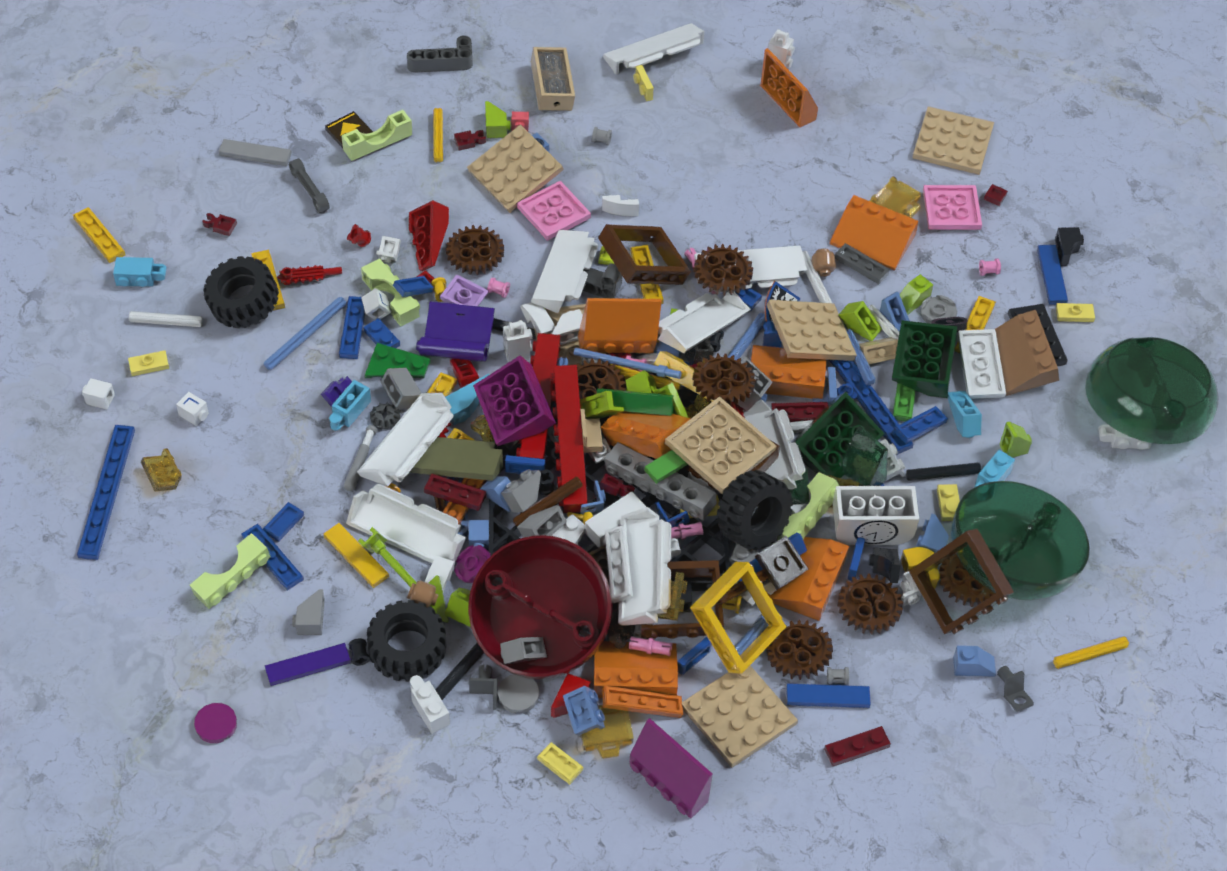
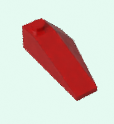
M434 200L409 212V231L413 234L414 239L412 243L417 249L415 255L420 271H425L435 266L449 224V207Z

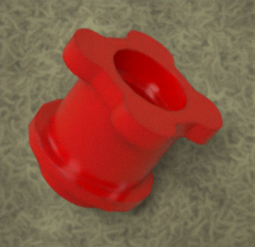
M354 224L351 232L347 235V240L352 241L353 244L358 243L360 247H365L371 241V233Z

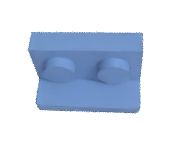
M583 686L563 695L575 735L579 736L594 728H605L603 722L605 717L598 707L597 702L599 698L594 690Z

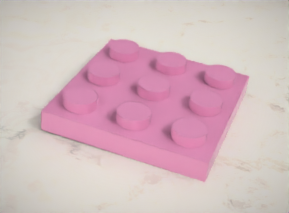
M561 180L517 203V208L547 241L556 237L559 230H569L591 218L589 210Z
M976 185L923 186L928 230H981L982 220Z

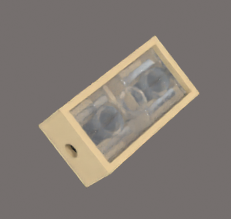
M533 47L530 62L538 109L572 111L575 91L567 49L562 47Z

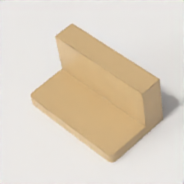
M889 337L860 343L859 346L868 364L895 359L898 339Z
M580 409L584 453L603 452L600 418L585 419V410Z

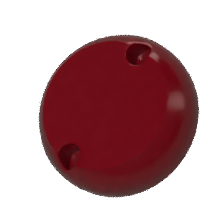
M537 535L512 541L501 547L485 561L471 587L468 614L471 629L477 643L495 664L512 674L525 678L549 679L576 670L597 652L610 626L612 597L605 574L588 552L566 539ZM495 578H502L503 583L497 581ZM584 628L590 629V633H591V634L585 632V631L582 630V629H584ZM543 637L547 654L546 658L516 664H504L501 657V643L518 638Z

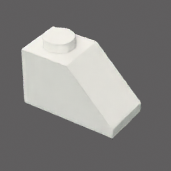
M580 309L569 311L560 317L552 332L554 335H560V345L578 340V332L583 316Z

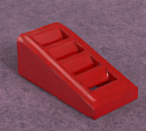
M450 359V364L460 388L479 379V375L470 360Z

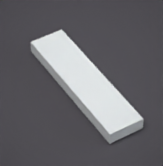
M622 525L605 530L610 591L614 603L633 598L626 528Z

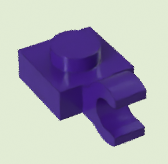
M348 376L342 377L338 381H332L321 395L332 407L333 403L352 381Z

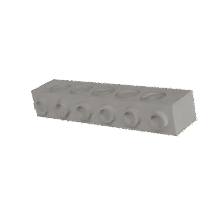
M618 442L604 458L606 470L610 474L617 475L623 478L625 482L638 486L642 491L649 492L658 499L671 503L677 509L687 511L692 517L704 520L717 504L716 492L677 472L656 484L644 471L645 466L654 460Z

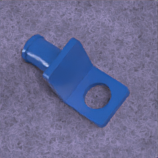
M765 322L763 324L765 331L763 346L782 348V342L777 330H775L774 322Z
M656 503L659 520L662 519L665 522H669L671 527H677L679 524L685 525L690 522L687 511L669 519L660 503ZM684 518L681 522L676 523L677 520Z

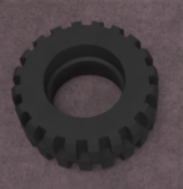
M239 256L237 259H227V262L218 264L219 267L214 268L211 271V275L207 277L203 288L204 299L216 320L225 326H233V328L243 326L247 328L251 324L256 325L260 323L261 319H266L268 313L272 312L275 308L274 305L277 304V296L279 294L277 284L267 265L263 264L259 259L248 256L246 258ZM247 285L254 286L245 296L229 299L236 289Z
M760 470L747 471L737 476L735 481L733 480L728 484V489L724 490L723 498L720 499L718 504L720 507L717 509V516L719 517L717 521L720 531L726 538L745 549L759 550L770 546L769 543H774L777 537L782 535L784 527L789 523V516L792 514L791 506H793V501L787 485L779 479Z
M401 600L396 601L394 605L391 603L386 605L385 610L380 609L376 613V618L373 617L371 619L370 627L367 628V645L370 660L374 663L377 671H382V674L387 678L393 676V680L400 681V679H405V682H410V679L417 675L423 679V675L432 674L434 667L438 668L441 665V659H444L447 648L446 630L441 616L436 614L432 607L426 608L425 603L419 602L417 604L414 603V600H408V602L404 603ZM402 631H415L426 638L421 646L410 651H400L388 644L395 634Z

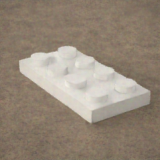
M995 329L958 331L964 379L969 397L971 399L1005 397L1006 389Z

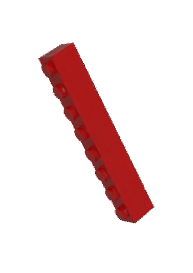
M538 333L537 340L533 341L532 351L535 352V355H531L530 364L551 410V390H554V385L550 384V373H554V366H557L560 335ZM548 428L539 434L520 439L521 448H517L516 456L545 459Z
M577 365L554 366V373H550V384L554 385L555 390H551L552 402L556 403V407H552L553 418L557 419V424H554V436H558V442H555V453H559V459H556V470L560 471L561 477H557V485L559 488L574 477H578L583 484L581 488L561 500L559 506H563V513H580L581 505L588 503Z

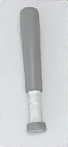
M373 425L366 427V436L363 444L360 445L344 483V488L347 491L355 490L360 476L357 471L364 464L373 435L377 433V428Z

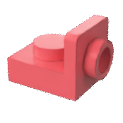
M512 111L511 131L520 124L528 131L529 112Z

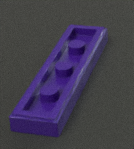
M342 643L265 665V670L270 686L350 664L351 660L346 644Z

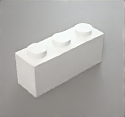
M630 492L585 522V534L600 548L606 545L605 530L621 526L622 515L646 508V506L633 492Z

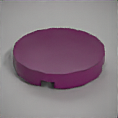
M471 545L464 549L456 559L457 565L454 567L456 577L464 583H473L478 571L490 557L489 551L481 545Z
M211 703L198 711L194 727L196 733L203 741L221 743L234 734L237 728V718L234 710L228 705Z

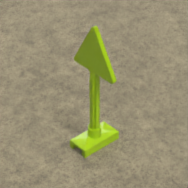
M372 527L370 531L373 535L366 541L360 538L358 542L372 554L374 552L377 555L380 554L411 588L412 583L416 584V581L387 551L384 544L387 539ZM436 575L429 584L436 587L435 593L438 594L435 606L430 605V607L435 610L436 614L441 616L442 622L448 623L449 619L445 615L446 605L440 577Z

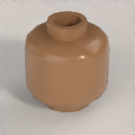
M818 249L812 256L813 268L820 276H829L836 269L835 255L829 249Z
M419 580L416 584L412 583L407 598L414 600V603L417 604L419 602L425 603L426 608H428L430 605L435 606L438 594L435 593L436 587L434 585Z

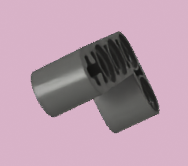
M465 35L459 36L456 40L457 48L410 50L407 53V68L410 72L415 73L469 70L473 66L471 38Z
M609 264L605 272L593 268L589 270L583 269L588 276L582 291L602 298L616 297L622 285V275L615 264Z

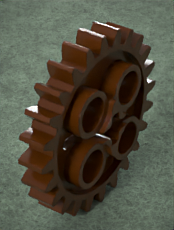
M472 225L471 229L465 226L464 231L458 229V234L453 232V237H449V242L446 243L447 260L451 262V266L455 265L456 270L462 268V273L468 270L469 275L473 271H475L476 275L479 274V271L486 274V269L492 271V266L498 267V262H502V257H504L503 239H500L499 234L495 235V230L489 232L488 227L483 230L481 225L478 229H475L474 225Z
M715 244L714 249L708 246L707 251L702 250L701 255H697V260H695L694 264L695 278H699L698 284L703 283V289L709 287V292L715 290L716 295L719 292H722L724 296L726 292L733 295L734 290L740 293V289L745 290L746 285H750V280H752L754 269L751 267L752 261H748L749 256H744V251L737 252L738 247L732 250L731 245L725 248L724 244H722L721 248H718Z
M717 353L716 358L709 355V360L703 358L702 362H698L697 367L694 369L692 380H694L693 386L696 387V392H701L700 397H707L706 402L716 400L720 396L731 406L732 402L739 405L740 400L745 402L746 397L750 398L756 382L754 379L755 373H751L752 367L747 368V362L741 363V358L734 360V355L728 358L726 353L724 357Z
M591 358L589 364L585 360H583V366L578 363L576 364L580 399L597 394L596 389L598 388L626 391L624 375H620V369L615 370V364L609 367L608 361L601 364V359L594 363L593 358ZM589 374L592 375L594 386H592V380Z
M970 547L968 551H965L964 548L961 549L960 553H955L940 565V586H944L943 592H950L949 598L956 597V603L959 600H963V606L970 602L971 607H973L975 602L979 605L996 594L988 577L982 574H985Z
M868 573L867 578L860 574L858 580L853 576L851 582L846 581L845 587H841L837 603L839 614H843L842 620L848 619V626L855 625V631L860 627L863 634L866 632V629L870 631L871 635H873L874 630L881 634L882 628L889 631L890 626L894 627L896 621L899 622L903 611L902 594H897L898 587L892 588L893 583L889 582L886 584L885 577L882 580H878L877 574L874 578H871L870 573Z
M798 620L795 625L790 621V626H786L766 648L768 661H770L771 667H776L777 673L782 671L783 677L790 674L791 679L798 675L799 680H801L802 675H806L810 679V673L818 676L817 670L824 672V665L829 666V660L832 659L833 645L832 639L829 638V633L824 632L823 627L817 629L816 623L810 626L809 620L804 624H801V621Z

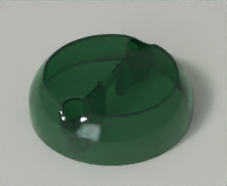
M1132 337L1110 345L1093 361L1085 383L1087 399L1093 410L1104 422L1129 437L1156 444H1178L1199 437L1212 424L1219 402L1215 379L1204 361L1186 347L1157 337Z
M994 481L981 484L968 491L962 497L953 515L951 524L952 541L966 531L978 529L1014 591L1008 598L1032 601L1053 597L1070 588L1080 577L1087 564L1090 546L1087 533L1080 520L1063 502L1034 486L1012 481ZM969 544L958 551L956 555L969 575L985 588L996 593Z

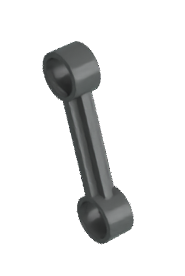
M298 158L290 161L289 168L294 178L299 179L312 198L317 212L321 213L330 209L325 194L320 193L306 173L301 159Z

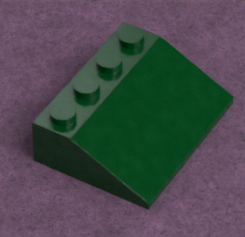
M902 320L892 380L927 396L947 398L956 345L957 326Z
M844 392L838 395L791 443L794 442L798 445L805 465L815 473L820 472L838 482L885 433Z

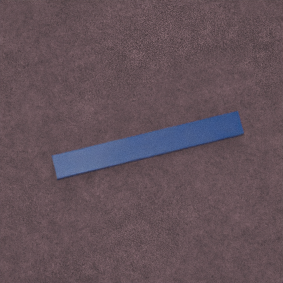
M829 360L845 384H852L854 392H857L856 399L873 422L885 433L883 437L888 443L895 445L898 454L912 449L914 445L912 441L905 444L893 432L899 423L873 387L865 384L855 362L849 360Z
M115 425L77 553L78 558L99 559L135 433L134 426Z

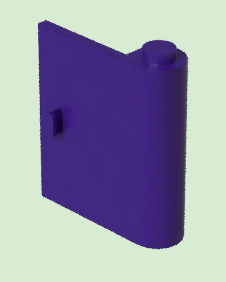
M430 301L425 336L417 340L416 350L419 351L420 355L486 362L495 308Z

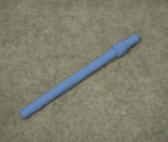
M574 349V355L593 358L594 360L601 359L603 362L608 361V363L645 370L656 373L657 376L664 378L666 376L677 379L681 378V371L668 369L664 365L655 366L585 349Z

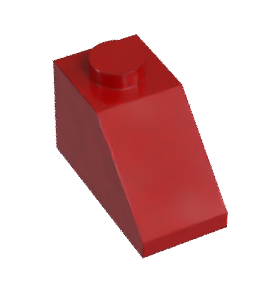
M568 673L551 706V717L557 718L568 714L563 695L583 686L590 688L591 682Z

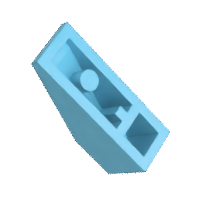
M490 374L445 397L452 407L450 411L454 417L451 419V423L454 426L466 421L480 404L473 385Z
M966 391L948 392L947 398L957 430L961 436L972 438L981 435L982 414Z

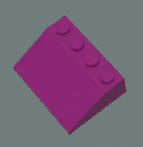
M521 355L473 385L497 446L539 434L556 423L532 365Z
M649 718L630 753V767L634 772L643 775L651 787L655 786L664 799L673 802L681 814H686L691 819L709 801L713 773Z

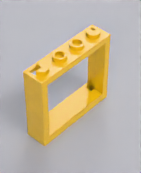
M735 562L690 607L729 673L742 674L786 628L782 616L776 610L772 599L768 596L763 583L758 579L753 566L749 562ZM740 578L769 625L741 655L738 654L712 610V607Z

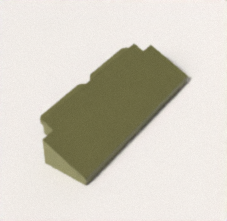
M437 437L409 473L494 481L503 468L502 450L495 449V442Z

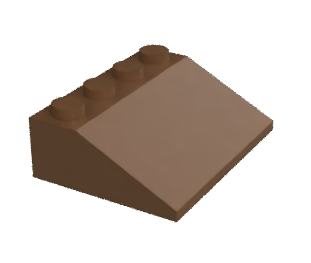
M1036 310L1019 314L995 328L1006 396L1059 381L1058 367Z

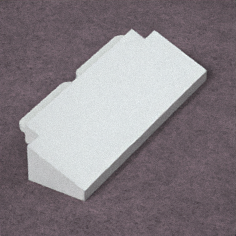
M690 23L607 52L603 55V58L613 72L619 74L620 63H623L626 68H636V66L662 59L666 54L673 55L704 44L705 31Z
M558 231L531 303L558 313L564 300L571 302L572 299L578 300L580 298L588 276L583 269L589 270L598 249V244L594 242L595 238H588L589 232Z
M801 246L737 251H744V256H749L748 261H752L751 267L754 268L752 280H750V285H746V289H750L752 283H757L760 288L771 287L774 281L782 286L795 285L800 278L799 275H803L807 271ZM694 254V260H697L698 254Z
M727 292L722 299L716 294L706 293L685 306L686 312L677 310L659 321L658 334H660L658 340L685 353L741 318L751 309L735 292H733V295Z
M421 393L357 471L359 476L387 487L393 480L401 483L454 417L450 411L452 407L443 393Z
M761 399L748 411L744 409L743 412L748 422L768 439L780 446L778 458L765 473L785 483L789 490L797 488L795 481L803 479L802 475L805 473V466L798 445L794 442L791 443L794 439V433L787 412L785 410L778 411L777 408L771 410Z
M381 484L375 485L370 489L369 493L361 491L353 496L346 522L347 525L371 536L373 533L370 529L373 527L387 539L386 543L430 563L433 562L435 556L456 562L466 537L458 534L461 525L458 524L456 518L425 504L417 506L412 498Z
M646 507L621 516V526L623 525L626 528L633 598L619 602L618 623L620 625L658 623V614L667 613L671 603V570L667 567V563L671 560V524L662 519L659 520V515Z

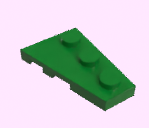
M377 343L364 376L365 378H383L387 369L407 368L412 378H425L431 360L427 357Z

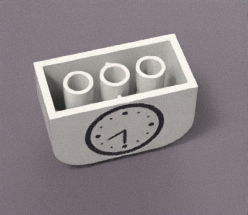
M836 486L833 511L836 538L839 542L846 545H856L857 538L861 537L865 539L864 545H900L914 538L919 522L915 486Z

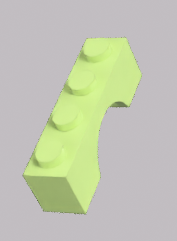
M404 110L389 115L383 126L375 132L363 134L356 129L342 135L343 150L350 160L353 161L412 135V120Z
M379 258L361 267L362 280L371 291L376 288L389 292L394 296L390 303L391 315L400 326L420 317L419 302L411 296L402 297L394 288V281L399 280V278L391 273L388 264H384Z
M820 472L817 473L807 485L811 493L809 504L802 511L789 516V523L784 527L782 535L777 537V541L785 536L789 538L795 533H800L804 540V537L815 527L818 520L833 504L836 486H839L837 480Z
M252 533L236 546L238 559L229 571L222 574L204 572L189 585L193 594L208 609L213 605H217L229 592L234 591L238 584L244 579H248L258 567L265 565L271 557L267 547Z

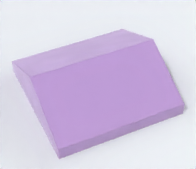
M456 274L441 294L440 299L444 303L479 306L488 294V290Z

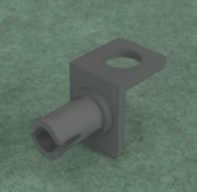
M484 665L479 666V677L469 679V692L473 694H493V710H496L498 681L497 679H491V666L486 665V671L484 672Z
M1002 666L997 671V675L1005 683V699L1016 712L1033 706V700L1024 691V672L1020 671L1013 674L1008 666ZM1016 698H1023L1026 702L1024 704H1017L1014 700Z

